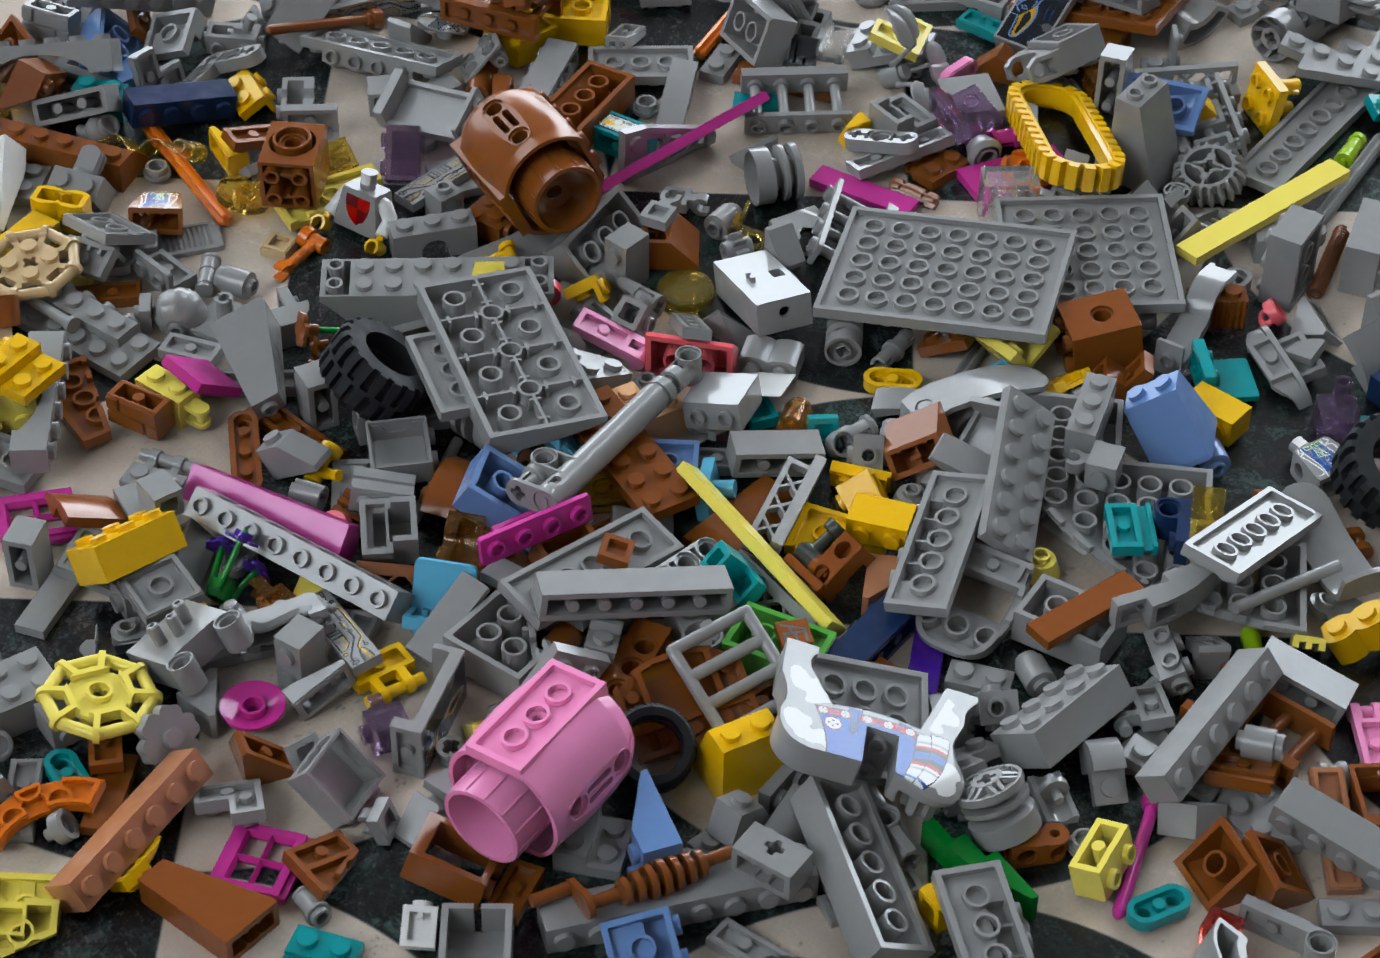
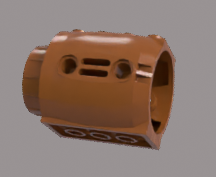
M531 85L524 89L502 90L484 99L470 113L464 124L461 136L450 144L471 179L523 237L526 234L548 235L566 233L582 226L591 218L599 206L605 177L599 167L602 161L593 149L589 150L588 146L591 143L582 131L577 133L578 129L569 117L564 119L565 116L555 103L551 105L552 103L544 91L537 92Z

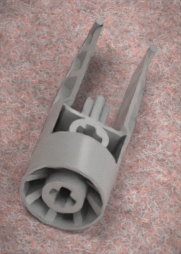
M1291 0L1255 20L1251 27V39L1258 54L1266 60L1275 62L1287 57L1278 53L1277 50L1288 30L1293 33H1299L1312 41H1317L1341 24L1338 25L1295 10L1296 0Z

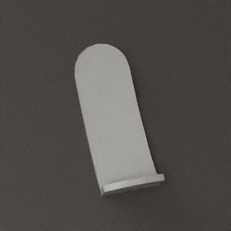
M1015 364L988 366L964 371L929 383L909 394L901 401L900 417L941 401L945 415L948 416L954 412L971 407L969 400L972 396L980 398L990 397L992 399L1001 398L1002 389L1009 385L1014 386L1024 394L1044 392L1048 389L1049 379L1036 369Z
M1306 482L1293 483L1285 487L1282 493L1323 515L1319 526L1298 540V542H1307V567L1309 570L1334 560H1339L1342 564L1343 570L1319 580L1320 586L1337 602L1380 592V567L1372 568L1344 527L1327 494L1316 485Z

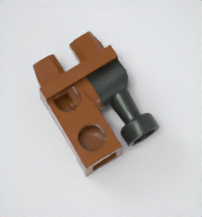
M832 517L824 524V528L827 531L814 543H800L793 554L789 552L783 558L789 564V567L803 581L807 582L806 585L821 601L825 598L830 603L837 597L835 594L845 587L848 579L862 565L868 567L876 559Z

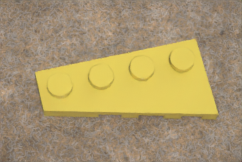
M372 163L328 175L318 210L274 207V209L292 233L309 224L313 215H323L325 212L324 207L344 183L361 177L362 169L371 168L376 170ZM378 172L377 184L383 186L382 176Z

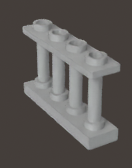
M848 65L741 68V94H750L751 98L762 91L777 93L778 112H762L761 104L752 109L751 113H745L744 134L842 132L845 126L853 119L852 110H843L841 91H847ZM803 92L805 111L789 112L787 93ZM814 92H830L832 110L816 111Z
M841 178L838 179L834 186L830 184L822 199L825 201L817 213L819 219L816 221L811 232L814 235L806 247V251L809 252L806 263L812 265L818 254L832 260L835 249L825 245V240L828 238L838 244L842 233L831 228V222L833 221L845 227L848 216L835 210L837 204L850 211L853 206L867 207L841 193L845 181ZM889 203L885 209L898 211L899 207Z

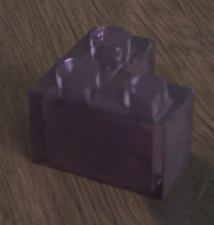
M386 125V132L381 134V148L384 149L385 160L380 161V175L385 176L384 180L388 184H410L421 177V161H424L425 133L420 126Z

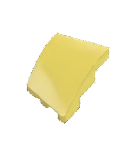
M0 872V958L57 935L62 911L60 899H53L45 888L57 874Z

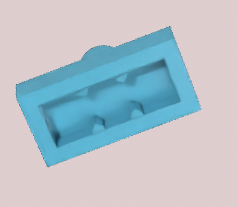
M703 457L700 471L725 498H736V480H720L716 458ZM700 497V504L695 506L698 521H704L712 514L713 510Z

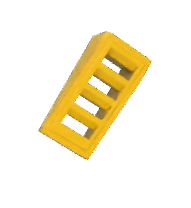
M215 126L209 127L210 150L231 179L239 177L238 171L250 165L249 152H233L221 138L222 131Z

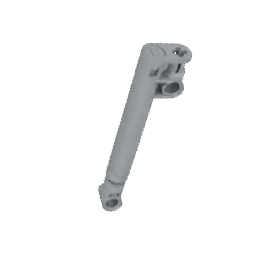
M692 345L679 347L675 351V360L659 376L654 377L573 455L549 447H541L532 451L530 463L522 470V475L519 478H511L506 483L505 490L508 497L515 504L534 512H540L573 498L677 397V394L687 385H694L702 380V351L700 348Z

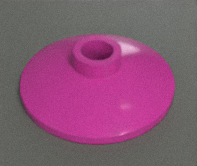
M259 680L246 681L236 684L224 693L219 704L220 715L224 722L232 728L241 731H259L271 727L282 718L286 710V699L282 691L274 684Z

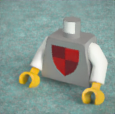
M371 168L362 169L361 177L344 183L324 207V214H315L311 217L310 225L316 227L322 220V225L318 231L327 232L331 228L330 218L333 216L335 223L370 238L364 244V251L366 253L382 256L386 253V245L383 242L389 238L388 221L397 220V214L392 203V192L390 189L377 184L378 172Z

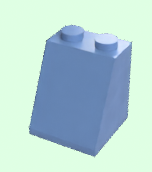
M1179 370L1169 374H1162L1153 381L1143 385H1136L1127 391L1124 413L1150 463L1193 467L1212 459L1218 419Z

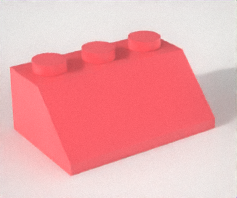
M646 331L645 372H652L659 376L675 360V351L685 345L700 348L702 351V371L738 373L739 347L735 344L685 339L680 336Z

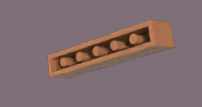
M196 748L170 751L46 885L45 888L52 898L60 899L61 909L65 914L90 911L116 880L121 877L214 774Z

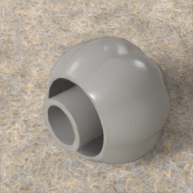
M185 287L168 289L158 296L153 307L152 317L155 324L164 334L168 335L171 331L188 336L191 328L198 327L206 321L208 309L197 292Z

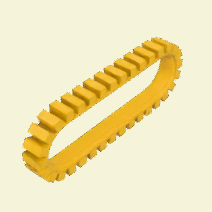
M1023 80L1022 83H1012L1007 92L1005 104L1006 118H1008V122L1011 124V128L1014 130V134L1017 136L1021 147L1024 148L1023 151L1027 154V159L1030 161L1034 172L1039 174V178L1043 181L1049 180V184L1056 187L1064 185V189L1072 191L1080 188L1082 192L1092 193L1093 189L1099 193L1108 192V189L1115 190L1121 186L1126 161L1125 154L1121 152V147L1118 146V142L1114 139L1113 134L1110 133L1109 127L1103 121V117L1100 115L1099 110L1096 109L1091 97H1087L1088 94L1078 91V88L1072 86L1063 87V84L1058 82L1048 84L1047 82L1034 83L1029 80ZM1028 103L1069 114L1074 119L1099 164L1078 163L1056 155Z

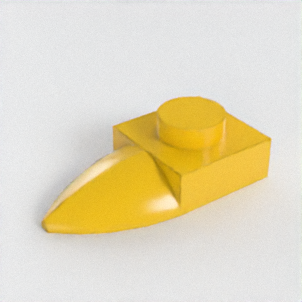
M160 835L150 843L121 877L116 880L110 888L111 892L131 893L139 888L138 878L147 869L152 868L149 863L158 850L161 840Z

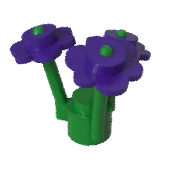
M236 528L234 533L231 531L225 532L226 535L237 540L236 544H233L230 538L217 536L215 540H206L205 548L217 552L210 578L205 586L207 589L205 595L221 605L230 599L237 601L240 594L254 579L261 581L267 586L271 583L270 577L267 574L269 570L264 563L257 559L250 561L248 558L243 559L242 565L250 574L237 588L234 586L236 580L229 576L244 543L252 547H259L257 543L251 541L253 535L248 533L247 529L241 530ZM230 555L223 572L219 573L223 556Z

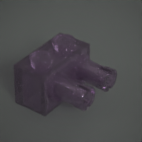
M1347 375L1337 376L1332 394L1316 395L1312 417L1317 439L1326 436L1341 444L1352 428L1360 421V408L1357 407V399L1351 394L1353 387L1351 377Z

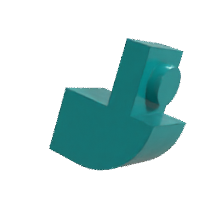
M721 539L700 562L702 566L725 565L734 587L732 598L739 607L746 605L748 601L758 602L763 592L767 589L764 583L766 578L742 554Z

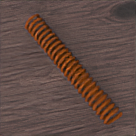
M1338 225L1334 228L1306 294L1309 299L1311 297L1321 299L1324 296L1350 235L1349 231L1345 229L1348 228L1347 226Z

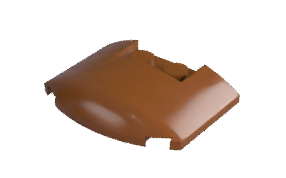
M711 645L694 646L682 654L690 668L693 669L725 651L711 649ZM666 653L656 656L629 673V677L618 689V686H616L612 691L615 702L623 713L645 703H660L676 709L691 724L695 732L697 747L706 732L712 729ZM738 659L699 680L708 697L747 677L741 659ZM753 689L721 705L716 710L726 724L760 706ZM643 723L632 728L635 740L634 751L640 765L669 760L671 756L680 754L679 741L667 727L657 723Z

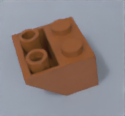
M678 212L677 217L665 232L643 225V231L649 234V269L699 270L700 231Z
M941 401L886 422L884 455L890 472H892L894 482L909 480L939 468L928 457L943 433L953 436Z

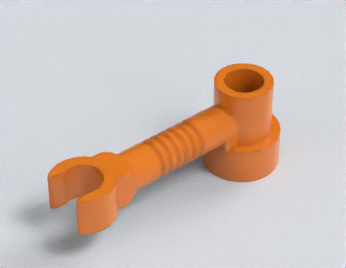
M305 225L301 228L296 238V243L301 248L288 259H283L274 264L272 268L278 272L272 278L285 282L294 268L314 251L324 255L329 250L331 241L320 235L319 231L315 228Z

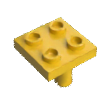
M1266 61L1256 62L1253 73L1250 75V82L1242 99L1241 107L1264 136L1279 123L1281 117H1285L1294 108L1292 101L1287 100L1288 95H1299V90L1302 87L1299 78L1279 79Z

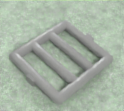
M743 605L713 622L710 618L700 623L698 630L675 641L666 648V654L712 729L725 724L716 708L775 677L780 653L749 605ZM744 620L753 637L693 669L690 668L682 654L683 652ZM759 648L762 649L771 664L708 697L699 680ZM775 700L767 702L742 717L768 708L772 715L777 713Z

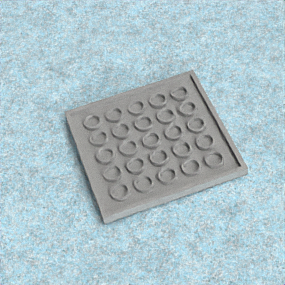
M1163 194L994 198L993 208L996 222L1077 230V242L1058 303L1125 288L1137 314L1185 313L1186 301Z

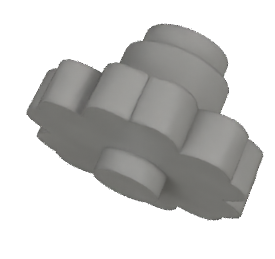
M177 704L155 706L152 714H144L141 717V724L137 726L135 731L139 738L136 746L137 753L141 756L144 764L154 765L155 768L170 751L196 748L199 751L201 746L196 738L200 731V726L195 721L194 715L190 712H182L181 707Z

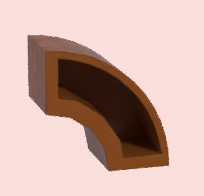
M450 456L447 459H442L428 487L424 486L420 492L419 503L421 507L419 511L464 522L466 514L452 507V504L472 460L459 456Z

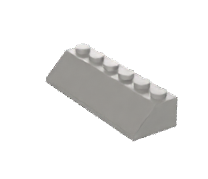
M810 775L789 800L809 850L814 852L813 860L851 957L927 958L932 956L936 952L865 780L854 779L852 786Z

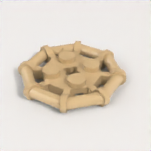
M43 225L41 228L14 233L10 230L0 240V256L10 247L12 248L4 257H0V296L17 294L19 302L43 297H50L52 299L57 296V292L74 277H79L83 271L79 252L81 242L76 237H68L53 230L50 225ZM50 241H52V242H54V243H56V244H58V245H60V246L57 247V248H54V247L50 246L49 244H50ZM68 258L67 263H61L62 259Z

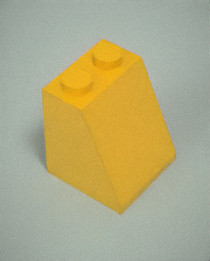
M768 708L708 730L697 747L693 768L715 799L737 789L748 793L751 797L757 795L762 786L782 766V761L775 755L770 744V732L776 719Z

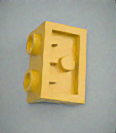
M598 272L564 288L562 291L566 300L574 297L576 302L591 296L595 291L600 304L611 298L609 293L613 290L607 277H601Z

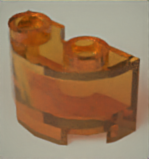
M449 510L444 527L443 544L439 546L436 559L471 564L478 568V572L483 570L485 566L480 563L477 539L492 532L491 528H487L486 516Z

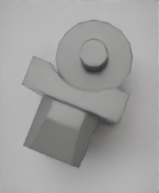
M1060 771L1046 774L1044 777L1034 775L1027 777L1030 792L1040 811L1044 825L1050 822H1057L1063 824L1068 829L1069 824L1079 822L1080 815L1069 793V784L1062 777Z

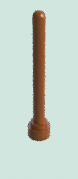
M369 8L363 15L271 24L267 26L266 32L269 35L359 25H364L370 29L383 28L385 19L381 8Z

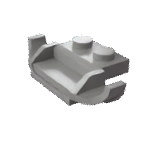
M1265 324L1259 326L1256 330L1248 332L1246 337L1247 353L1251 354L1270 383L1271 389L1291 399L1299 410L1313 405L1306 383L1327 375L1325 364L1319 357L1311 367L1291 360L1285 352L1292 344L1307 339L1303 332L1300 330L1279 340L1276 339L1272 331Z

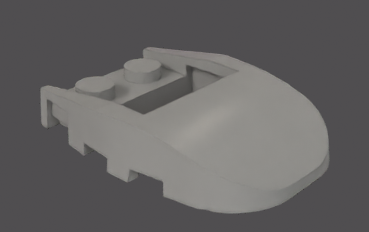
M974 541L964 574L1014 593L1015 598L1000 624L953 604L948 618L916 615L915 624L919 637L928 646L953 657L968 660L987 657L996 649L1012 628L1014 610L1027 595L1035 565Z

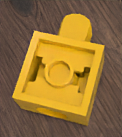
M563 0L562 16L545 13L543 16L559 26L558 32L554 36L555 39L577 42L579 46H605V37L608 35L611 19V0Z

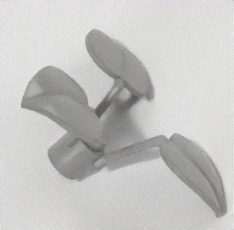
M898 4L886 6L883 9L890 18L896 38L901 46L906 49L895 60L890 61L888 67L879 71L880 83L885 89L911 87V97L914 101L930 113H938V105L933 92L929 88H925L923 82L907 81L911 77V73L929 68L931 77L936 82L942 71L950 66L946 61L945 52L936 41H929L924 46V56L927 63L913 68H909L905 63H899L917 45L915 39L919 37V27L915 16L907 7Z

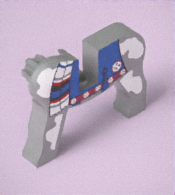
M787 637L777 662L772 691L777 707V718L770 732V744L780 761L798 772L852 786L856 774L865 780L873 778L880 780L888 763L884 797L894 801L898 790L902 791L900 804L906 806V814L909 817L912 815L922 817L923 821L932 819L934 814L939 813L941 807H948L958 802L964 790V778L953 748L961 731L967 728L978 705V697L946 688L921 729L871 711L833 705L812 669L819 654V647Z

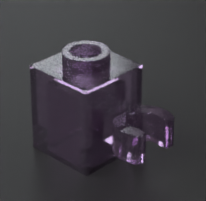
M381 693L367 696L371 707L368 710L362 711L363 725L359 726L361 741L364 746L369 744L374 757L391 752L389 725L394 716L409 720L400 700L385 704Z

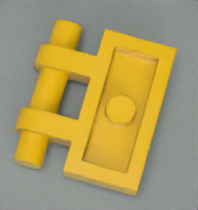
M400 641L380 649L379 651L384 662L356 676L357 681L351 685L358 695L371 690L372 694L364 697V703L368 709L377 705L383 707L390 704L393 698L404 693L406 695L412 694L417 691V687L427 683L424 672L421 671L414 675L410 674V672L416 670L415 660ZM394 679L398 680V682L386 687L384 685Z

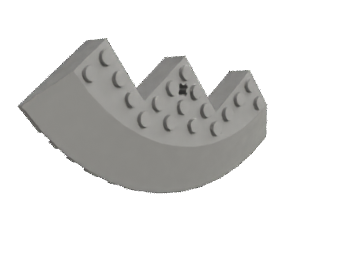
M1053 392L1025 394L1056 415L1041 505L1054 523L1082 549L1116 573L1122 570L1126 571L1145 588L1160 584L1163 572L1185 566L1173 564L1174 551L1168 550L1167 540L1157 538L1159 548L1158 555L1153 556L1152 552H1144L1143 556H1111L1103 514L1104 503H1136V506H1145V503H1150L1153 515L1154 504L1159 498L1180 497L1192 499L1190 538H1192L1212 523L1213 469L1124 460L1123 471L1113 494L1084 487L1085 471L1078 474L1064 471L1065 461L1069 458L1062 457L1065 429L1078 395ZM1114 399V406L1101 439L1103 442L1121 446L1123 399ZM1296 541L1236 585L1219 578V582L1213 591L1192 610L1262 630L1306 635L1307 586L1237 615L1233 613L1231 603L1307 572V542ZM1187 558L1186 565L1192 564L1190 559Z

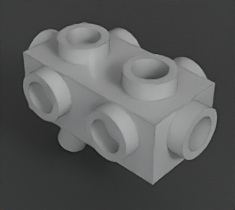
M248 13L243 23L210 21L201 39V45L205 47L206 54L212 55L253 44H260L265 51L267 40L266 36L262 35L261 25L255 24L257 17L252 13Z
M1168 623L1143 631L1154 665L1148 668L1151 677L1142 685L1161 682L1169 698L1186 694L1194 689L1190 676L1194 675L1195 672L1188 656L1182 657L1181 651L1186 650L1179 632L1172 633Z

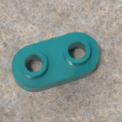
M55 749L44 758L45 773L50 782L60 781L62 777H90L77 754L70 749Z
M1166 884L1132 898L1128 902L1125 916L1126 921L1130 927L1137 931L1149 932L1182 919L1190 911L1191 894L1185 887L1178 884Z

